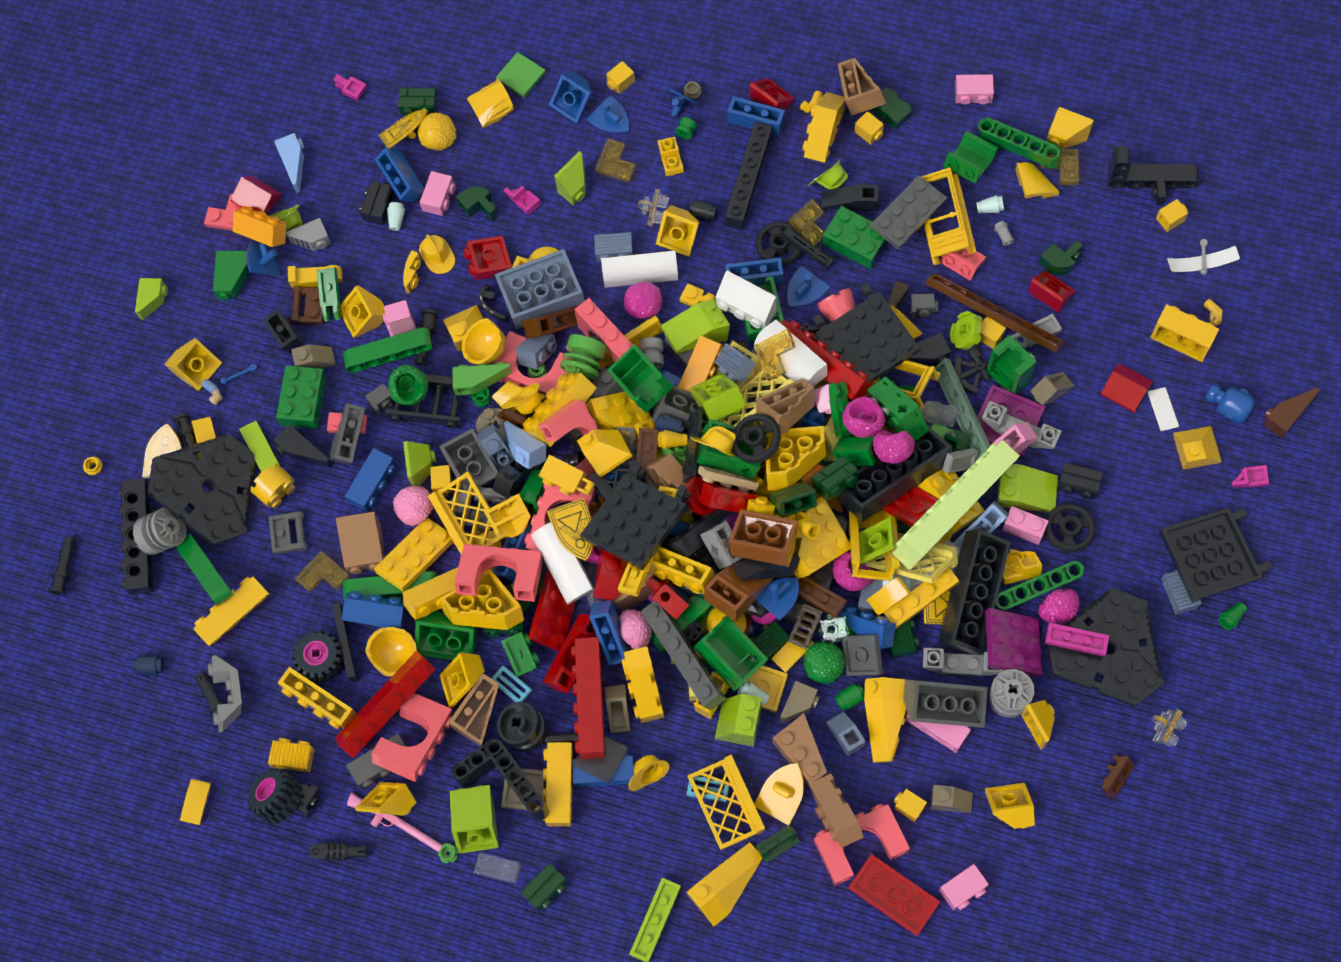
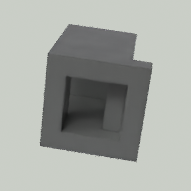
M911 294V319H915V316L929 317L934 315V312H938V300L934 301V294Z
M384 383L365 396L368 404L378 416L382 415L380 411L388 409L395 402L391 398L389 388L387 389Z

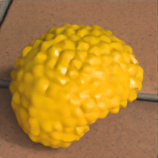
M441 113L428 114L418 126L419 140L428 149L442 151L451 147V144L455 142L457 137L452 120L448 115Z

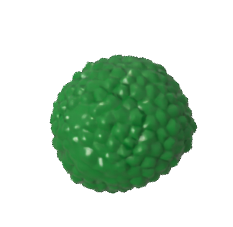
M401 365L393 370L388 379L391 398L401 405L411 406L417 404L426 396L428 390L427 376L414 366Z
M827 641L816 642L809 646L804 655V667L807 676L815 682L823 684L832 683L838 679L843 673L845 666L842 650Z

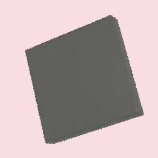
M878 634L842 636L846 676L883 674Z

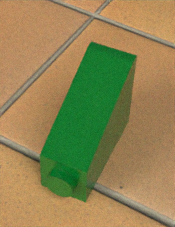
M216 251L213 293L217 299L223 301L236 299L250 274L246 260L247 251Z
M541 470L531 471L520 493V497L531 516L528 525L533 527L531 525L534 514L537 515L539 507H537L538 500L545 492L544 483H542L543 478L539 476Z

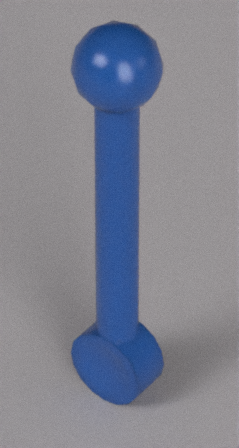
M251 364L249 368L227 378H221L220 382L225 385L228 381L245 373L257 371V366Z

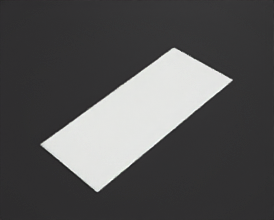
M1166 387L1147 391L1160 431L1179 427Z

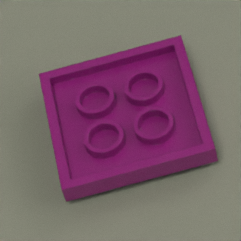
M992 385L977 418L991 445L1002 435L997 433L982 419L989 401L1006 407L1007 415L1028 422L1036 427L1045 406ZM1027 448L1018 454L1019 457L1023 458Z
M993 608L985 610L988 667L1001 670L1016 669L1029 676H1041L1042 661L1039 619Z

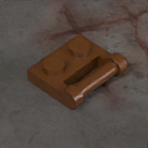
M293 287L292 315L289 318V322L294 325H323L324 318L322 307H320L319 288ZM301 296H306L304 317L299 316Z

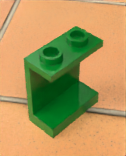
M966 131L959 147L954 153L949 151L943 167L946 169L951 168L952 172L976 183L994 161L999 147Z

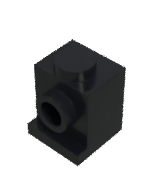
M302 783V796L296 809L311 817L312 813L310 810L311 808L314 809L319 802L320 789L311 783L309 786Z

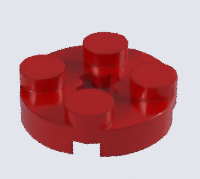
M702 476L694 477L685 485L688 487L687 492L692 494L690 499L686 501V504L696 514L706 516L716 511L717 508H711L700 503L699 493L702 491L703 483L718 484L716 481L714 483L706 482Z

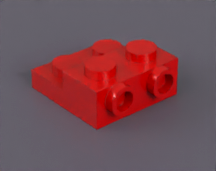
M503 236L467 241L464 257L465 260L469 259L468 271L470 276H474L475 280L492 278L493 274L512 268Z

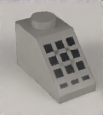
M320 218L286 232L292 244L313 251L324 249L327 245L331 244Z

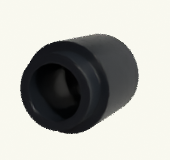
M696 200L695 203H691L689 213H692V216L700 220L714 221L717 207L714 204Z

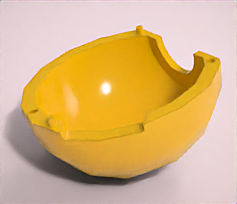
M489 318L478 320L471 325L463 338L462 352L464 358L473 364H490L496 361L504 352L506 344L505 335Z
M396 627L381 628L375 631L368 639L366 646V655L370 662L381 674L387 677L393 676L416 651V643L412 636L404 629Z

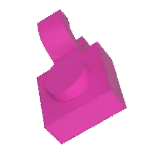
M337 74L333 79L336 82L335 86L342 89L344 95L356 101L359 100L367 88L365 83L353 77L346 80Z

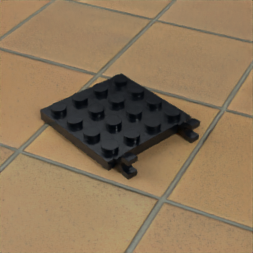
M866 282L860 288L867 300L828 325L825 324L819 314L814 316L813 320L819 329L816 335L819 340L828 345L827 349L839 353L841 360L851 362L855 365L854 370L864 372L869 376L868 380L874 382L920 352L921 349L881 293L877 292L874 294Z
M635 462L631 468L630 476L624 474L582 531L580 537L582 540L643 571L687 510L686 501L690 499L692 494L687 492L688 487L681 484L677 490L676 498L641 482L640 479L645 476L646 472L642 470V465Z
M1229 508L1162 528L1159 531L1191 602L1260 581L1263 578L1262 575L1267 574L1268 570L1273 569L1270 561L1260 565L1256 564L1237 525L1238 522L1243 520L1242 518L1248 516L1245 509L1231 513Z

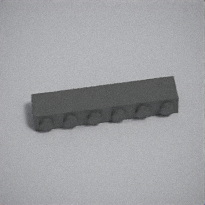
M656 601L641 611L702 706L712 710L727 699L675 619Z

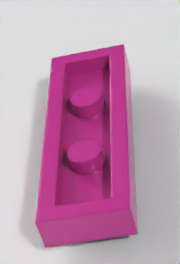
M1049 623L1045 644L1105 657L1109 635Z

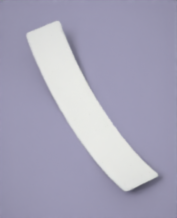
M1236 246L1206 255V269L1240 259ZM1202 256L1181 259L1167 258L1172 272H1190L1202 269Z

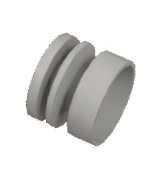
M163 507L136 521L133 528L134 540L144 553L157 555L184 541L186 525L181 515L176 517Z
M1008 669L999 673L994 679L988 694L992 709L998 715L1006 718L1020 716L1025 706L1030 704L1033 699L1034 684L1028 675L1016 669ZM1009 689H1010V690H1013V689L1016 690L1015 693H1011V694H1010L1008 691H1009Z

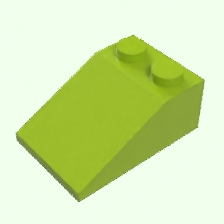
M714 299L697 303L661 325V329L676 354L695 349L700 335L718 343L726 341L730 327L729 322Z
M723 373L689 389L698 406L703 408V413L708 420L712 419L721 422L726 416L737 414L746 406L738 386Z
M1012 464L999 477L997 503L1004 508H1011L1013 506L1022 510L1050 513L1056 507L1058 475L1024 465Z

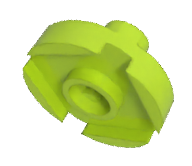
M968 311L962 312L957 316L959 319L957 323H953L951 326L950 340L955 344V347L967 350L973 345L979 344L981 340L982 318Z

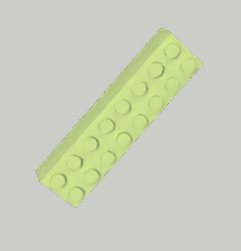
M1003 440L998 445L993 443L895 544L897 549L892 554L910 570L1017 460L1019 455Z

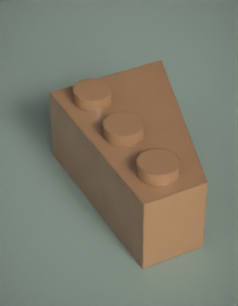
M855 58L838 63L845 102L851 115L886 104L880 88L875 85L872 78L867 75Z
M802 378L756 399V414H765L774 419L781 430L782 436L814 407V386Z
M671 453L659 457L644 467L657 489L660 486L678 489L681 484L686 485V483L682 482V466ZM688 507L683 515L693 513V511Z
M482 673L449 721L451 728L478 746L483 744L499 684Z
M803 713L773 737V744L789 764L798 763L803 775V781L810 788L809 783L826 776L827 771Z
M832 774L809 783L817 804L815 808L816 814L822 820L825 829L829 830L833 842L837 841L842 848L864 838L859 823L848 803H845L841 797L842 792L836 787Z

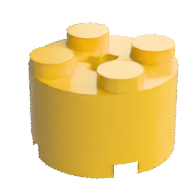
M277 463L274 464V468L267 467L254 481L256 483L255 488L251 486L250 489L267 507L272 506L274 509L281 504V498L285 494L289 495L295 489L293 485L294 478Z

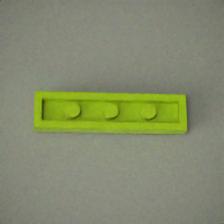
M664 878L661 879L629 953L630 956L644 962L650 961L680 891V885Z

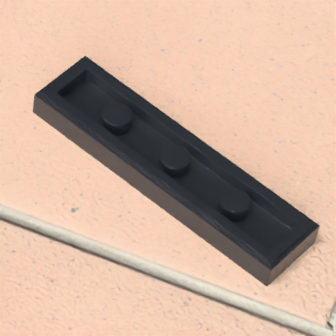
M335 603L332 605L347 677L352 682L359 681L347 623L342 620L343 607L340 603Z

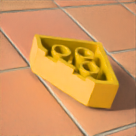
M826 92L816 102V105H813L811 110L813 119L808 124L806 132L809 134L808 140L804 141L802 148L805 151V158L823 163L828 159L830 154L828 148H831L838 131L836 126L839 125L844 113L845 97Z
M626 392L590 399L586 405L589 414L597 423V428L600 430H619L629 449L637 452L638 433L634 426L651 418L649 411L645 413Z
M824 426L791 428L781 436V443L777 452L770 459L766 460L768 491L780 490L794 485L826 457ZM769 432L766 434L768 437V445L766 446L765 450H767L772 444L774 437L773 432Z
M823 497L816 499L817 507L802 511L803 513L808 512L811 514L813 522L820 526V533L815 539H810L806 536L796 538L795 551L800 557V561L794 574L798 579L810 575L851 549L848 538Z
M491 569L486 570L482 574L476 596L457 594L456 589L440 597L443 612L453 625L508 630L524 620L521 606Z
M642 647L624 652L625 659L621 660L626 680H631L630 683H627L631 699H635L637 706L633 707L635 717L640 718L641 723L664 718L648 648Z

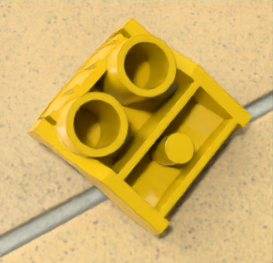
M496 79L495 82L467 98L482 128L498 122L502 117L514 110L509 95L499 79Z

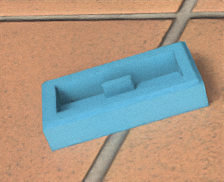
M504 666L491 678L499 684V689L514 702H523L533 692L530 687ZM503 672L507 674L511 679H513L526 691L524 693L521 692L516 686H514L501 674ZM499 678L500 680H502L506 685H508L513 691H515L521 697L518 699L502 684H500L496 679Z
M698 776L693 778V780L706 783L708 778ZM710 779L709 784L721 785L720 782ZM689 781L687 796L697 798L695 793L692 792L693 788ZM724 784L723 786L725 787L721 790L720 794L727 797L729 786ZM707 787V790L718 793L719 788ZM705 794L703 799L715 801L716 796ZM718 798V801L727 803V800Z

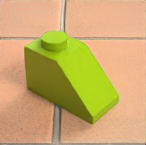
M139 279L135 313L140 319H145L164 304L165 296L168 295V287L162 279Z

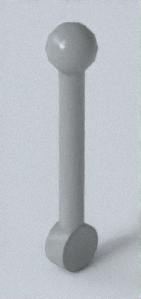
M1206 239L1200 241V246L1202 247V269L1200 273L1202 275H1206L1208 272L1206 269V246L1208 243Z

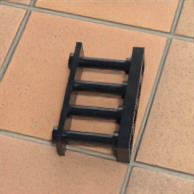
M425 374L428 379V388L435 390L431 414L420 413L421 402L413 405L412 412L401 411L402 405L398 402H395L394 410L386 409L385 411L388 419L396 423L408 421L444 425L451 429L462 427L463 425L461 418L457 417L460 395H455L453 390V377ZM444 390L453 392L449 416L438 415L441 396Z
M702 407L692 412L688 418L689 432L685 464L682 468V482L687 483L694 476H701L697 473L698 469L696 468L699 442L690 439V437L701 438V426L705 427L708 422L707 419L702 418ZM732 421L731 425L734 426L738 421Z

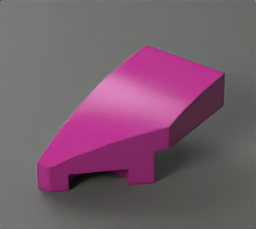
M524 186L515 190L504 189V193L527 215H530L542 204L540 199L530 191H526Z
M1267 465L1244 467L1239 476L1233 480L1232 487L1269 486Z

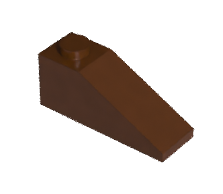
M578 306L522 320L526 339L544 336L578 325L574 310Z
M1314 388L1279 403L1274 409L1271 407L1264 415L1267 419L1263 425L1282 438L1316 397L1320 389Z

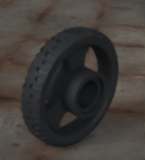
M777 221L765 225L759 231L756 238V250L762 260L774 259V255L783 256L790 250L793 254L781 259L782 266L793 263L800 257L802 250L781 237L783 233L781 229L785 230L789 227L802 237L801 232L787 222ZM767 233H770L772 235L770 238V248L763 249V238ZM777 242H782L783 245L778 246V245H776V243H777Z
M757 413L744 417L734 427V431H732L736 435L732 447L733 451L740 459L748 463H761L770 459L777 452L781 443V430L774 419L765 414ZM753 422H763L761 427L750 426L745 431L743 430L747 425ZM769 432H773L774 437L772 444L767 450H764L768 445V437L766 434ZM759 436L756 441H753L754 437ZM746 441L754 450L753 454L747 455L742 452L739 442Z
M1061 504L1052 509L1046 517V520H1048L1045 528L1046 538L1053 547L1060 551L1068 553L1079 552L1088 547L1095 536L1096 526L1093 517L1089 511L1077 504ZM1073 511L1082 517L1080 519L1075 516L1063 518L1061 512ZM1051 524L1060 526L1059 534L1064 539L1063 542L1055 538L1052 533ZM1071 525L1075 530L1069 531L1065 526ZM1087 528L1088 535L1085 540L1075 544L1073 539L1077 537L1080 529Z

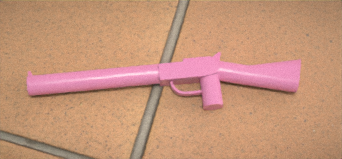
M351 792L347 806L355 808L362 799ZM373 813L376 815L370 824L376 828L380 823L383 824L381 821L385 818L392 824H383L384 826L391 827L394 824L437 852L443 846L396 815Z

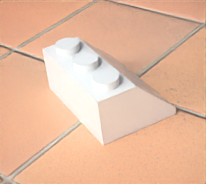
M726 271L716 295V304L720 309L734 313L738 319L749 321L755 328L764 329L776 314V296Z

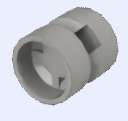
M655 337L641 339L639 341V348L659 370L664 367V356L661 354L663 352V340Z

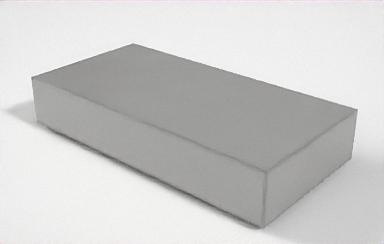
M972 448L947 453L942 471L952 473L968 470L976 462L978 450Z

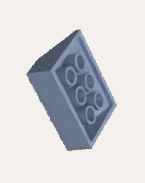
M564 249L495 274L515 329L523 327L522 320L579 306L584 302L583 292Z

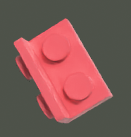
M962 249L941 256L940 261L961 276L971 280L976 270L984 263L986 256L979 252L969 254L967 249Z

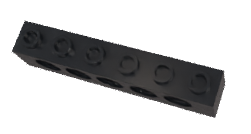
M754 122L725 215L726 227L738 230L744 229L772 139L771 125Z
M145 478L122 481V488L119 491L123 503L120 506V514L123 517V523L120 528L124 540L121 542V550L124 553V560H122L121 565L125 578H122V587L130 595L153 593L152 555L144 553L138 547L135 540H132L134 536L133 528L136 521L132 522L133 517L139 516L138 519L151 513L150 495L147 493L149 483ZM134 498H138L137 502L131 504ZM140 552L136 558H133L134 553ZM140 570L137 576H133L135 571Z

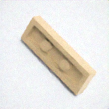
M700 465L697 472L706 482L714 483V481H718L723 486L730 488L732 485L738 486V489L749 492V489L757 491L759 485L754 479H748Z

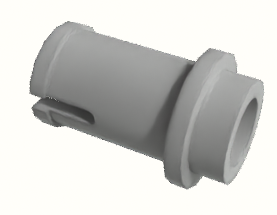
M1005 221L994 225V231L998 233L1003 246L1014 242L1007 228L1008 224Z

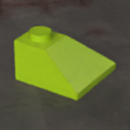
M579 151L554 175L557 192L573 206L580 202L586 194L585 167L583 155Z
M405 441L403 444L408 479L412 486H421L431 473L430 467H434L433 462H436L435 451H431L428 444Z
M892 517L859 532L861 564L883 556L895 548Z

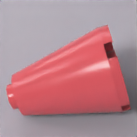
M850 288L839 291L840 294H833L817 305L830 323L856 307Z

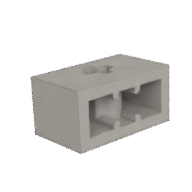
M727 521L719 523L700 534L719 569L732 565L742 558L732 556L730 553L728 541L732 530Z

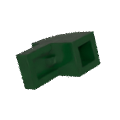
M470 187L456 196L458 205L468 217H471L481 209L491 221L497 218V207L492 202L491 194L487 189L483 187Z
M1076 241L1066 252H1063L1053 243L1041 255L1039 264L1052 274L1066 275L1074 270L1076 261L1082 255L1081 249L1083 245Z

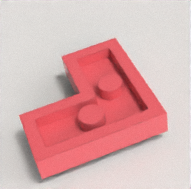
M230 194L226 210L208 207L204 221L206 227L233 231L234 210L241 209V207L231 202L233 194Z

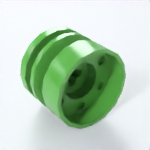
M570 335L566 345V349L570 353L563 354L564 360L561 361L560 368L567 373H582L587 379L596 380L599 375L598 371L601 369V365L596 361L604 360L607 351L606 345L587 336Z

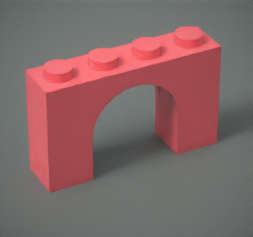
M590 298L574 309L578 328L587 337L591 338L596 335L606 345L612 356L613 364L632 346L627 338Z
M509 331L506 337L504 352L492 365L498 362L510 364L512 374L498 382L511 381L519 387H527L538 383L540 385L538 389L539 395L542 393L546 396L547 392L558 384V378L562 374L567 373L560 368V363L564 360L563 353H559L553 367L545 376L528 378L518 370L519 364L516 354V348L526 338Z
M582 400L570 401L538 424L547 441H557L574 428L583 435L592 430H598L596 421L591 417L587 405ZM586 457L575 467L586 473L585 479L591 481L589 476L594 472L596 473Z
M544 484V495L540 496L537 507H539L537 515L534 514L531 521L533 526L531 533H528L525 538L526 548L539 551L531 535L542 526L548 524L547 511L552 510L559 503L574 502L584 498L586 506L590 508L589 502H594L598 490L593 488L589 496L578 491L577 495L571 493L568 496L559 491L561 487L555 484L553 487ZM582 484L580 488L584 490L586 485Z
M464 544L454 582L456 593L476 596L482 574L492 567L506 566L517 573L513 587L515 600L535 602L543 565L542 553L535 550Z
M413 693L400 707V717L421 725L426 730L427 737L420 744L411 747L401 746L381 737L372 751V763L415 782L419 775H423L428 759L431 760L433 758L436 745L441 744L445 735L444 731L446 728H450L449 721L452 718V709Z
M879 804L871 808L872 812L868 814L862 812L855 815L861 830L870 831L880 839L890 860L909 852L910 848L888 804L885 806ZM826 829L816 834L817 837L814 838V843L834 886L852 879L854 873L846 859L843 847L841 848L837 841L833 842L829 831Z

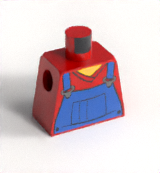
M653 574L646 581V584L652 588V598L675 619L689 606V593L682 591L681 587L675 585L671 580L666 578L665 580H660Z

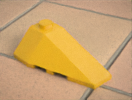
M750 842L687 891L689 898L713 927L731 913L763 859Z

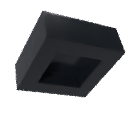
M1157 180L1155 187H1152L1151 196L1152 199H1155V205H1163L1165 201L1164 180Z

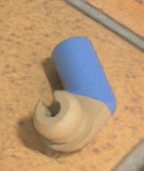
M205 379L202 382V387L212 394L209 401L213 405H217L219 401H222V395L217 385Z

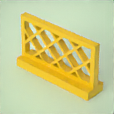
M467 471L438 492L428 495L460 554H462L464 544L473 545L474 538L483 539L482 546L487 547L494 546L506 538L504 536H497L494 539H489L488 534L490 527H492L489 520L487 524L478 522L481 511H486L490 507L470 472ZM465 479H468L470 482L468 491L460 490L461 483ZM454 490L453 502L447 501L444 493ZM459 492L468 494L465 505L457 503ZM472 495H476L479 498L478 508L469 506ZM456 505L464 507L462 518L456 517L454 513ZM468 508L477 510L474 521L466 519ZM465 521L474 523L471 534H467L464 531ZM478 524L486 526L484 537L475 535Z
M732 755L687 776L720 851L756 834L759 835L765 832V827ZM720 766L725 771L723 780L712 776L714 769ZM701 775L708 778L705 787L702 788L696 786L693 778ZM710 779L721 783L718 793L707 790ZM724 784L732 787L734 792L731 798L720 795ZM705 792L716 796L713 807L704 804L703 797ZM718 798L730 801L726 812L715 808ZM732 803L741 806L742 811L739 817L728 813ZM713 811L724 814L721 825L712 822ZM727 816L738 820L735 830L723 826ZM740 821L749 824L752 831L746 834L737 832ZM722 829L733 833L731 840L722 844L719 838Z

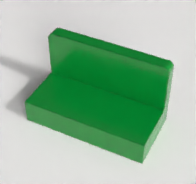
M875 436L866 438L841 437L832 451L835 460L843 456L854 466H873L876 460L871 448Z

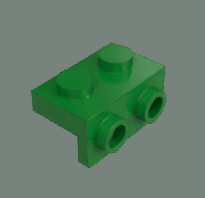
M524 631L501 641L517 677L538 668V663H540L536 651L532 652L530 647L532 641L528 639L529 635L528 633L525 634Z

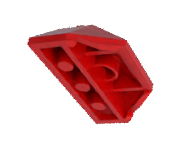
M600 549L593 598L613 601L623 594L618 591V586L628 563Z

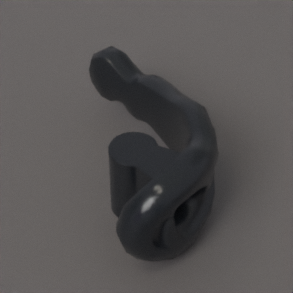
M484 285L479 292V301L483 309L497 319L508 321V316L500 314L487 306L485 300L493 302L496 300V297L492 291L488 292L490 286Z

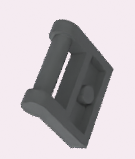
M303 512L269 517L272 553L274 555L308 550L304 537ZM290 521H295L297 543L292 544Z

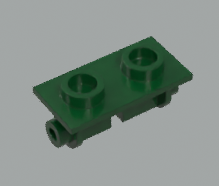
M787 825L755 847L767 864L798 844L800 840L796 836V831L790 825Z

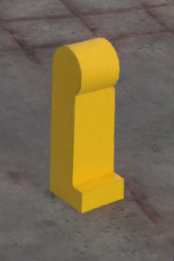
M337 265L312 268L288 266V282L291 288L296 286L302 288L318 287L317 270L337 268L338 284L342 283V268Z

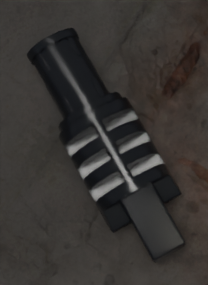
M347 842L314 844L310 846V857L326 861H346L349 858L366 859L367 853H359V851H367V845L349 846Z

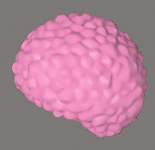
M415 485L400 490L393 501L395 514L406 525L415 526L422 523L433 510V504L428 497L430 493L425 488Z
M633 609L623 611L619 616L622 639L630 645L631 649L646 647L652 636V628L640 611Z

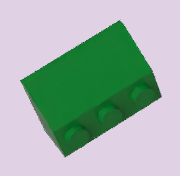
M434 611L416 620V650L423 656L454 660L459 653L474 654L479 627L453 625L445 613Z

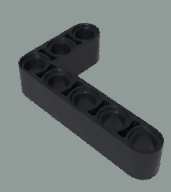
M1119 146L1114 148L1108 165L1109 187L1152 188L1155 187L1157 180H1164L1165 188L1190 189L1199 186V168L1197 165L1131 164L1129 147Z
M717 509L706 516H701L679 534L668 535L660 547L687 558L705 544L700 534L722 523L727 516L739 512Z
M495 738L487 741L453 766L452 775L458 784L463 787L470 786L497 767L533 819L542 821L548 816L549 809L544 800L499 739Z

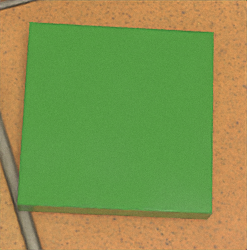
M517 52L496 76V79H499L505 87L525 98L546 74V71Z

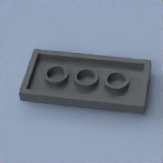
M918 175L871 223L870 228L899 250L946 202L947 197Z

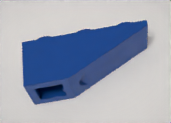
M847 605L846 608H843L839 615L857 635L878 634L880 649L893 646L896 623L888 621L889 619L886 617L874 616L870 611L857 610L856 606Z

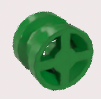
M682 117L679 121L680 125L675 129V133L679 137L689 140L692 138V132L697 128V124L690 118Z
M488 388L476 394H471L473 403L478 407H485L491 402Z

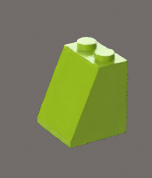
M739 694L725 699L721 705L715 739L754 747L762 709L761 697Z
M490 785L450 791L451 827L458 853L499 848L494 802Z

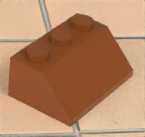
M740 509L728 541L731 555L789 567L795 551L798 520Z

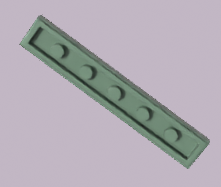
M945 358L935 367L936 372L941 374L938 382L961 431L972 436L969 447L970 449L978 450L977 461L990 447V444L950 359Z

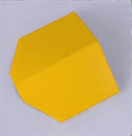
M519 494L484 511L495 534L510 538L522 534L531 518Z

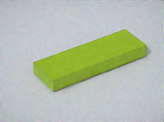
M257 421L239 429L250 451L255 454L254 459L261 472L269 466L274 468L275 463L279 465Z

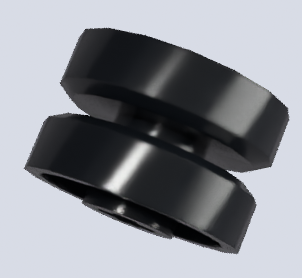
M515 702L505 707L500 713L497 721V731L500 737L516 750L529 752L540 747L545 741L548 733V723L545 717L528 703Z

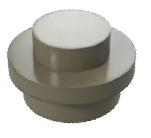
M694 81L688 82L684 87V95L690 99L698 98L701 95V86Z

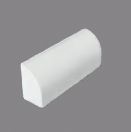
M675 251L601 258L605 288L634 285L639 282L655 283L678 280Z
M774 320L767 325L757 336L754 348L788 379L790 378L795 382L803 378L814 386L827 377V364L778 320Z
M551 522L542 526L531 535L538 550L542 553V558L567 605L594 591V586L579 558L569 553L560 544Z

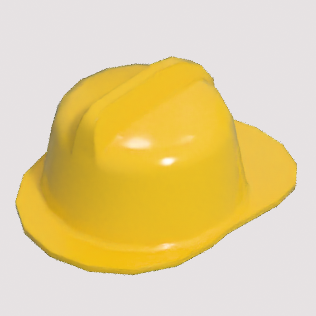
M426 235V238L419 246V252L425 264L436 274L449 272L455 264V257L448 243L437 235Z
M534 383L525 387L516 396L506 401L501 408L515 407L522 414L532 413L538 404L541 403V397L538 392L540 385Z
M712 427L702 438L690 437V439L714 447L727 455L735 456L731 450L736 435L724 427Z
M654 755L642 757L633 766L634 775L629 782V789L637 791L660 780L667 774L669 763L659 760Z

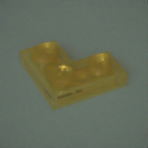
M607 139L595 172L630 182L636 166L634 163L620 159L625 143Z
M1060 149L1061 163L1056 168H1048L1041 165V168L1059 169L1060 185L1079 184L1078 149Z
M811 199L788 222L805 240L814 246L823 239L824 233L814 221L824 211Z
M788 329L754 345L766 380L771 381L786 373L780 355L796 347L791 332Z
M320 551L294 579L310 593L322 579L337 591L343 585L342 582L349 579L350 576L325 553Z

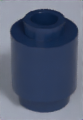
M659 414L654 429H658V432L668 430L682 434L684 426L681 425V420L666 414L664 416Z
M138 655L137 659L133 661V670L137 671L138 675H157L163 672V657H158V655Z

